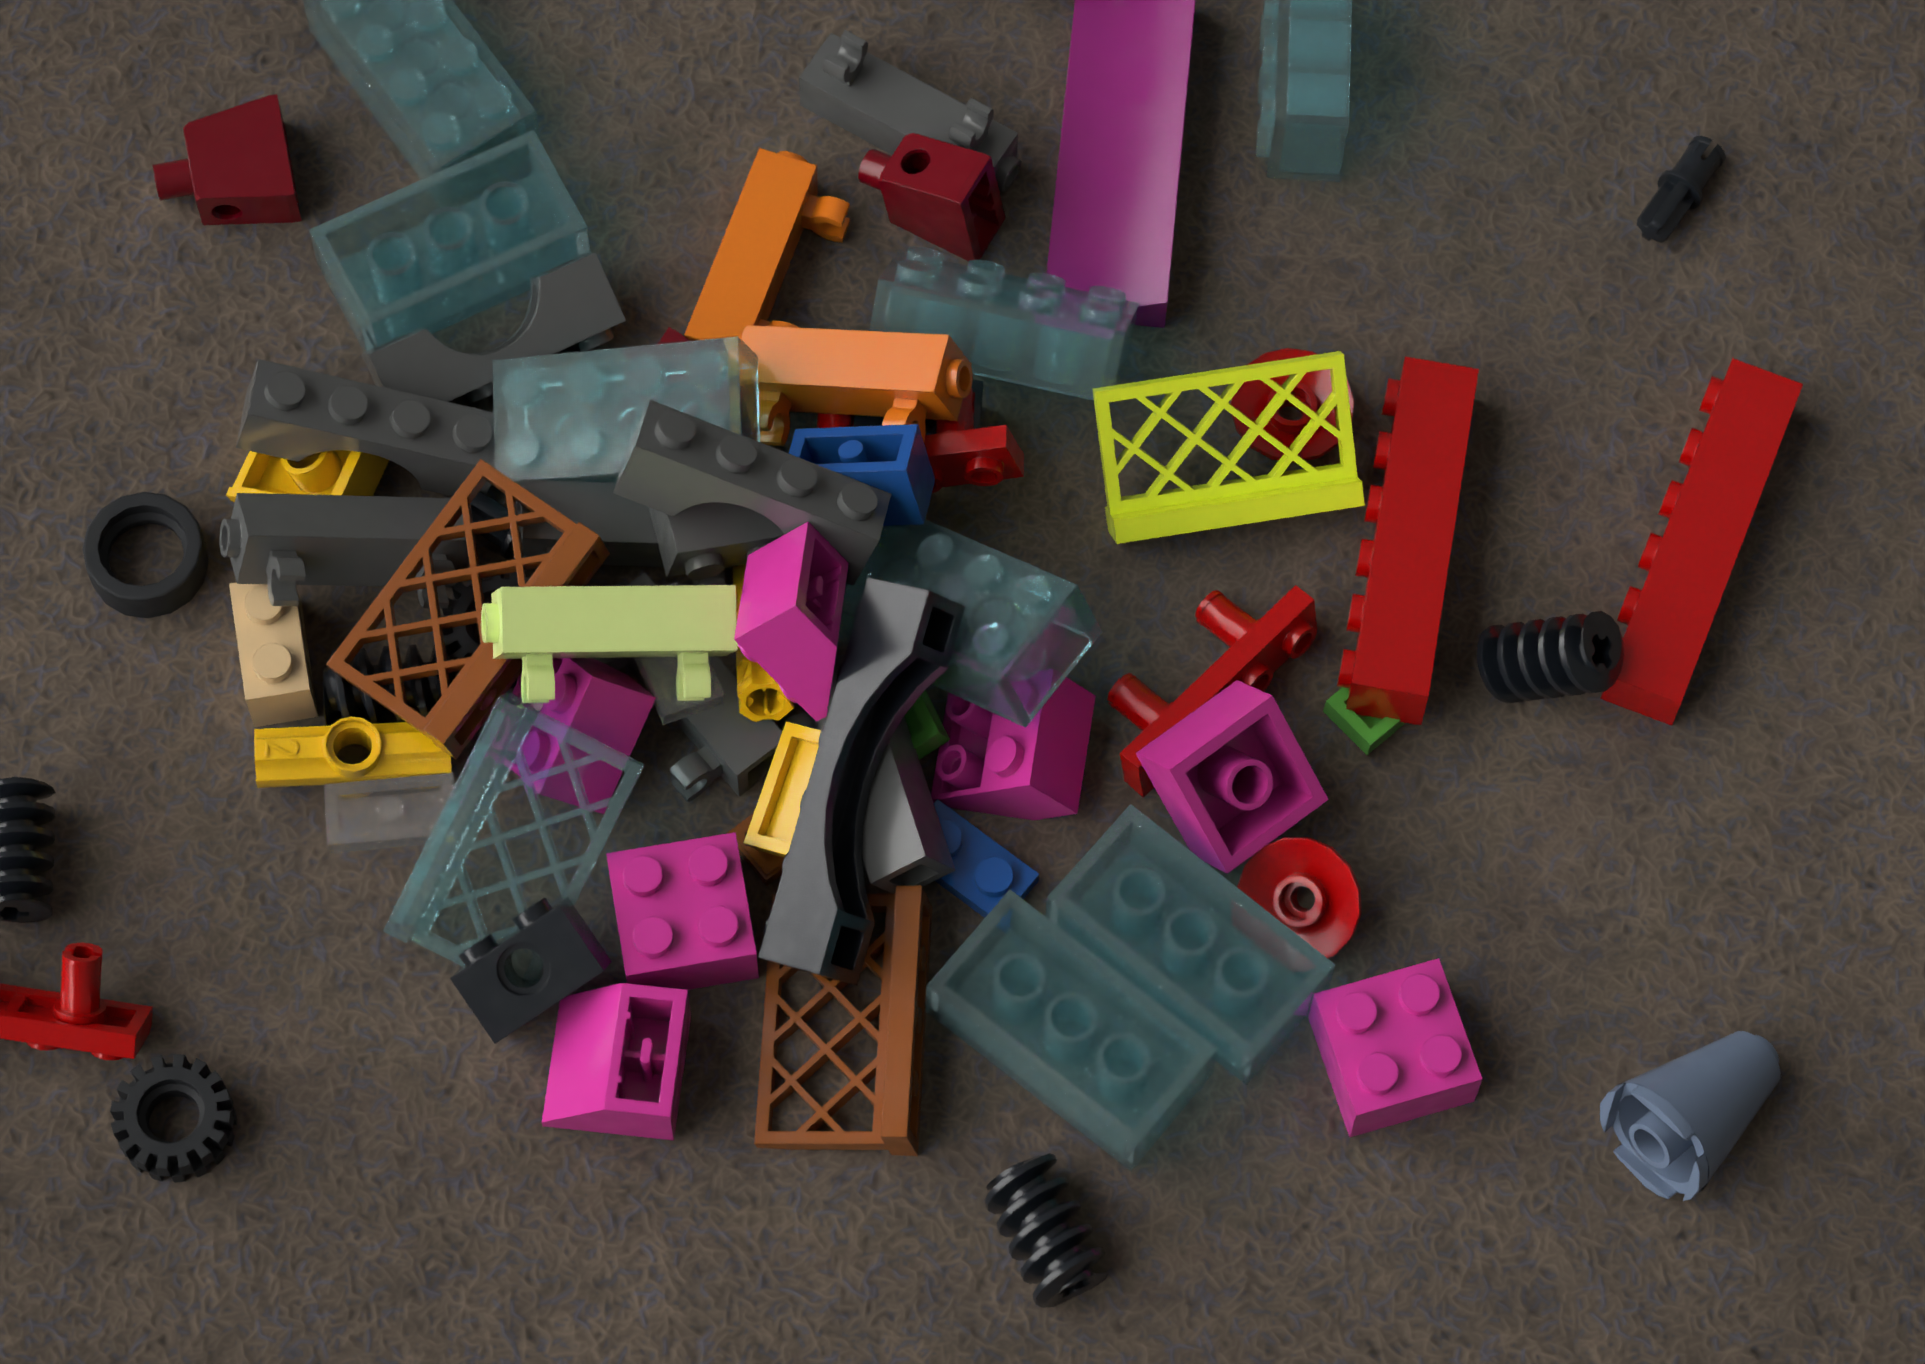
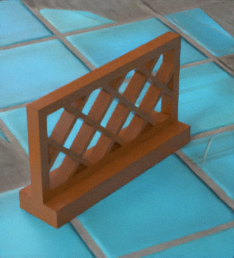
M480 459L326 665L339 676L427 736L440 749L457 759L522 672V659H493V643L483 642L481 612L485 601L481 578L517 572L519 587L586 586L610 553L597 533L580 522L576 524ZM489 482L505 493L508 516L473 523L471 502L485 483ZM516 502L531 512L518 514ZM463 515L464 524L454 526L460 516ZM547 522L563 533L549 553L524 557L520 527ZM510 529L515 559L480 566L475 535ZM466 537L470 568L435 574L432 554L442 541ZM424 566L425 576L414 578ZM537 568L527 581L526 570ZM472 580L476 611L441 617L437 586ZM427 588L431 619L396 625L394 604L402 593ZM385 617L386 627L376 629ZM478 623L481 644L473 655L447 661L443 629ZM433 631L437 663L402 669L398 638ZM388 640L392 671L365 676L349 665L364 644ZM460 671L450 684L449 673ZM439 675L442 696L428 715L424 717L407 705L404 681ZM394 683L396 697L380 685Z
M922 885L896 886V894H867L872 913H886L885 932L868 947L862 971L868 967L882 981L881 994L861 1013L840 992L849 983L835 979L829 981L826 977L813 973L810 974L822 985L823 989L795 1013L781 998L782 984L799 969L767 961L754 1144L757 1148L789 1150H888L891 1155L918 1156L933 909ZM772 894L771 910L773 907L776 894ZM882 953L883 969L874 961ZM834 998L854 1019L825 1044L806 1022ZM781 1009L789 1017V1020L779 1028ZM880 1014L878 1031L870 1022ZM800 1029L819 1051L793 1075H790L777 1061V1049L783 1041ZM864 1029L878 1043L877 1057L859 1074L855 1075L836 1053ZM830 1060L850 1082L821 1107L801 1085ZM777 1072L785 1082L775 1090ZM876 1076L874 1094L866 1085ZM794 1091L815 1112L796 1131H772L773 1109ZM858 1092L874 1106L872 1131H844L833 1120L832 1116ZM825 1123L832 1131L816 1130Z

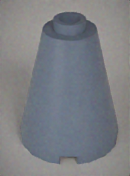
M1737 1031L1615 1086L1600 1103V1123L1604 1132L1613 1126L1619 1141L1622 1143L1613 1150L1616 1157L1646 1188L1656 1195L1670 1199L1674 1194L1681 1193L1685 1194L1683 1201L1691 1200L1709 1183L1780 1081L1781 1072L1778 1054L1772 1044L1762 1036L1753 1035L1745 1031Z

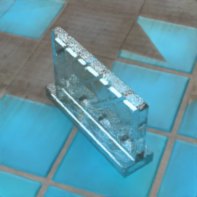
M510 692L498 697L383 932L405 943L411 940L462 967L465 965L458 955L489 934H492L494 939L498 940L510 936L519 930L516 925L488 934L476 900L477 897L510 887L518 914L527 909L520 883L554 873L562 900L568 897L575 907L645 764L530 707L531 703H522L521 698ZM533 726L557 738L565 763L533 774L530 773L522 747ZM570 745L590 755L574 760ZM602 760L625 772L614 796L589 804L577 767ZM516 761L521 777L505 782ZM568 771L580 807L545 818L534 781ZM524 785L536 821L502 832L493 805L500 792ZM608 806L597 828L592 811ZM583 815L591 842L585 854L560 862L549 825ZM487 819L492 836L476 840ZM539 829L551 865L517 876L505 840ZM495 843L507 879L473 890L465 862L472 850ZM579 865L568 886L563 870ZM458 878L463 894L448 898ZM466 901L478 937L454 944L432 933L431 930L442 909ZM531 950L533 959L523 979L537 980L544 969V965L540 956Z

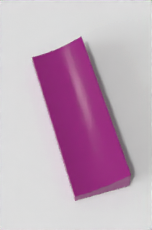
M1075 0L1042 317L1165 328L1196 0Z

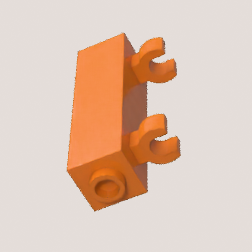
M762 148L758 149L684 334V337L731 372L745 325L798 327L785 321L770 322L768 318L803 229H810L817 235L830 241L843 242L850 224V218L846 217L850 203L832 196L817 197V165L809 163L802 156L790 151L775 153Z
M745 325L730 382L750 404L746 415L745 427L748 430L761 431L758 442L765 445H785L790 430L789 412L884 417L882 426L918 424L923 441L925 442V419L957 421L962 400L968 396L972 387L973 372L972 364L950 335Z

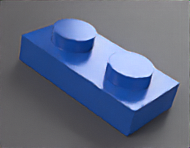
M937 799L934 802V806L956 871L936 880V882L997 928H1000L1038 883L1039 873Z

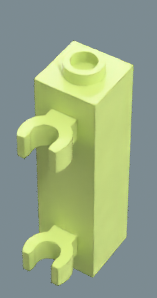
M736 585L500 587L491 594L492 603H483L482 639L484 643H493V659H522V703H549V700H555L553 658L677 657V701H704V698H711V673L708 656H727L738 650L737 642L734 640L737 624Z

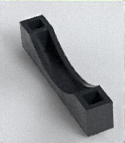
M867 577L862 598L855 611V622L846 654L837 673V685L826 723L819 736L818 751L807 789L801 798L800 813L790 848L782 864V876L771 914L765 923L764 938L758 955L759 958L858 985L875 925V919L866 893L862 862L863 822L870 787L884 749L901 719L924 690L948 669L966 606L930 590Z

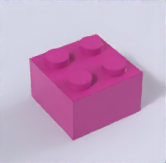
M1238 680L1136 752L1139 761L1189 850L1196 858L1227 874L1329 800L1273 695Z
M736 832L606 853L628 984L690 990L759 978L757 953Z
M1439 958L1313 995L1308 1019L1349 1137L1475 1101L1483 1079Z

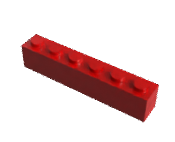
M1405 356L1400 380L1388 378L1382 415L1393 417L1391 433L1379 431L1373 468L1385 470L1382 486L1370 485L1364 522L1376 523L1374 539L1362 538L1355 576L1367 578L1365 595L1352 594L1346 631L1358 633L1356 650L1343 649L1337 687L1349 689L1346 709L1353 710L1358 715L1380 719L1389 717L1399 719L1403 723L1422 725L1429 697L1479 373L1477 368Z
M1734 358L1731 360L1724 380L1714 376L1711 377L1699 411L1709 414L1710 417L1704 432L1691 428L1679 463L1690 467L1683 484L1671 480L1658 515L1668 518L1669 522L1663 537L1651 532L1637 567L1649 572L1642 590L1630 586L1617 618L1618 622L1628 625L1623 637L1624 659L1622 669L1615 684L1607 691L1602 692L1600 699L1668 725H1673L1803 386L1802 383Z

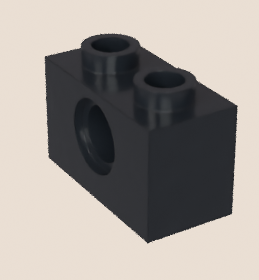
M545 897L512 919L519 930L497 943L492 934H489L458 955L465 966L459 969L450 979L494 1044L602 973L612 962L568 897L553 907ZM518 949H530L536 952L544 965L542 978L537 980L521 978L512 966L513 952Z

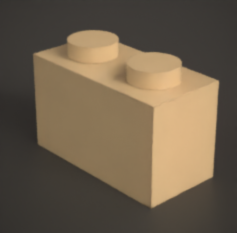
M230 583L245 701L254 727L318 717L302 603L297 586L298 606H272L268 596L267 584Z

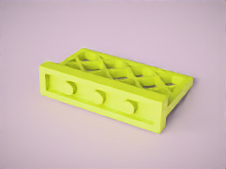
M1341 351L1092 389L1107 506L1105 507L1108 531L1116 544L1365 506L1362 481L1357 475L1345 359ZM1330 369L1332 392L1317 412L1291 394L1307 372ZM1290 375L1282 386L1271 379L1273 377ZM1261 380L1277 393L1258 418L1253 421L1231 405L1229 401L1244 382ZM1228 384L1220 396L1209 388ZM1199 389L1215 401V403L1192 431L1167 413V411L1182 391ZM1166 394L1158 405L1147 398L1148 396ZM1136 398L1153 412L1130 441L1112 427L1109 402ZM1286 399L1311 418L1289 448L1263 429ZM1333 408L1335 410L1336 427L1325 420ZM1223 409L1249 427L1228 457L1202 439V436ZM1161 418L1188 437L1166 466L1140 448ZM1320 425L1338 438L1340 463L1314 467L1298 454ZM1260 435L1284 454L1269 474L1252 476L1236 463L1256 437ZM1114 439L1125 446V449L1117 459ZM1197 444L1222 464L1207 484L1191 486L1177 476L1175 472ZM1134 454L1160 472L1145 493L1121 497L1118 474ZM1292 461L1304 468L1285 471ZM1231 470L1241 477L1240 479L1223 481ZM1169 480L1180 487L1162 490Z

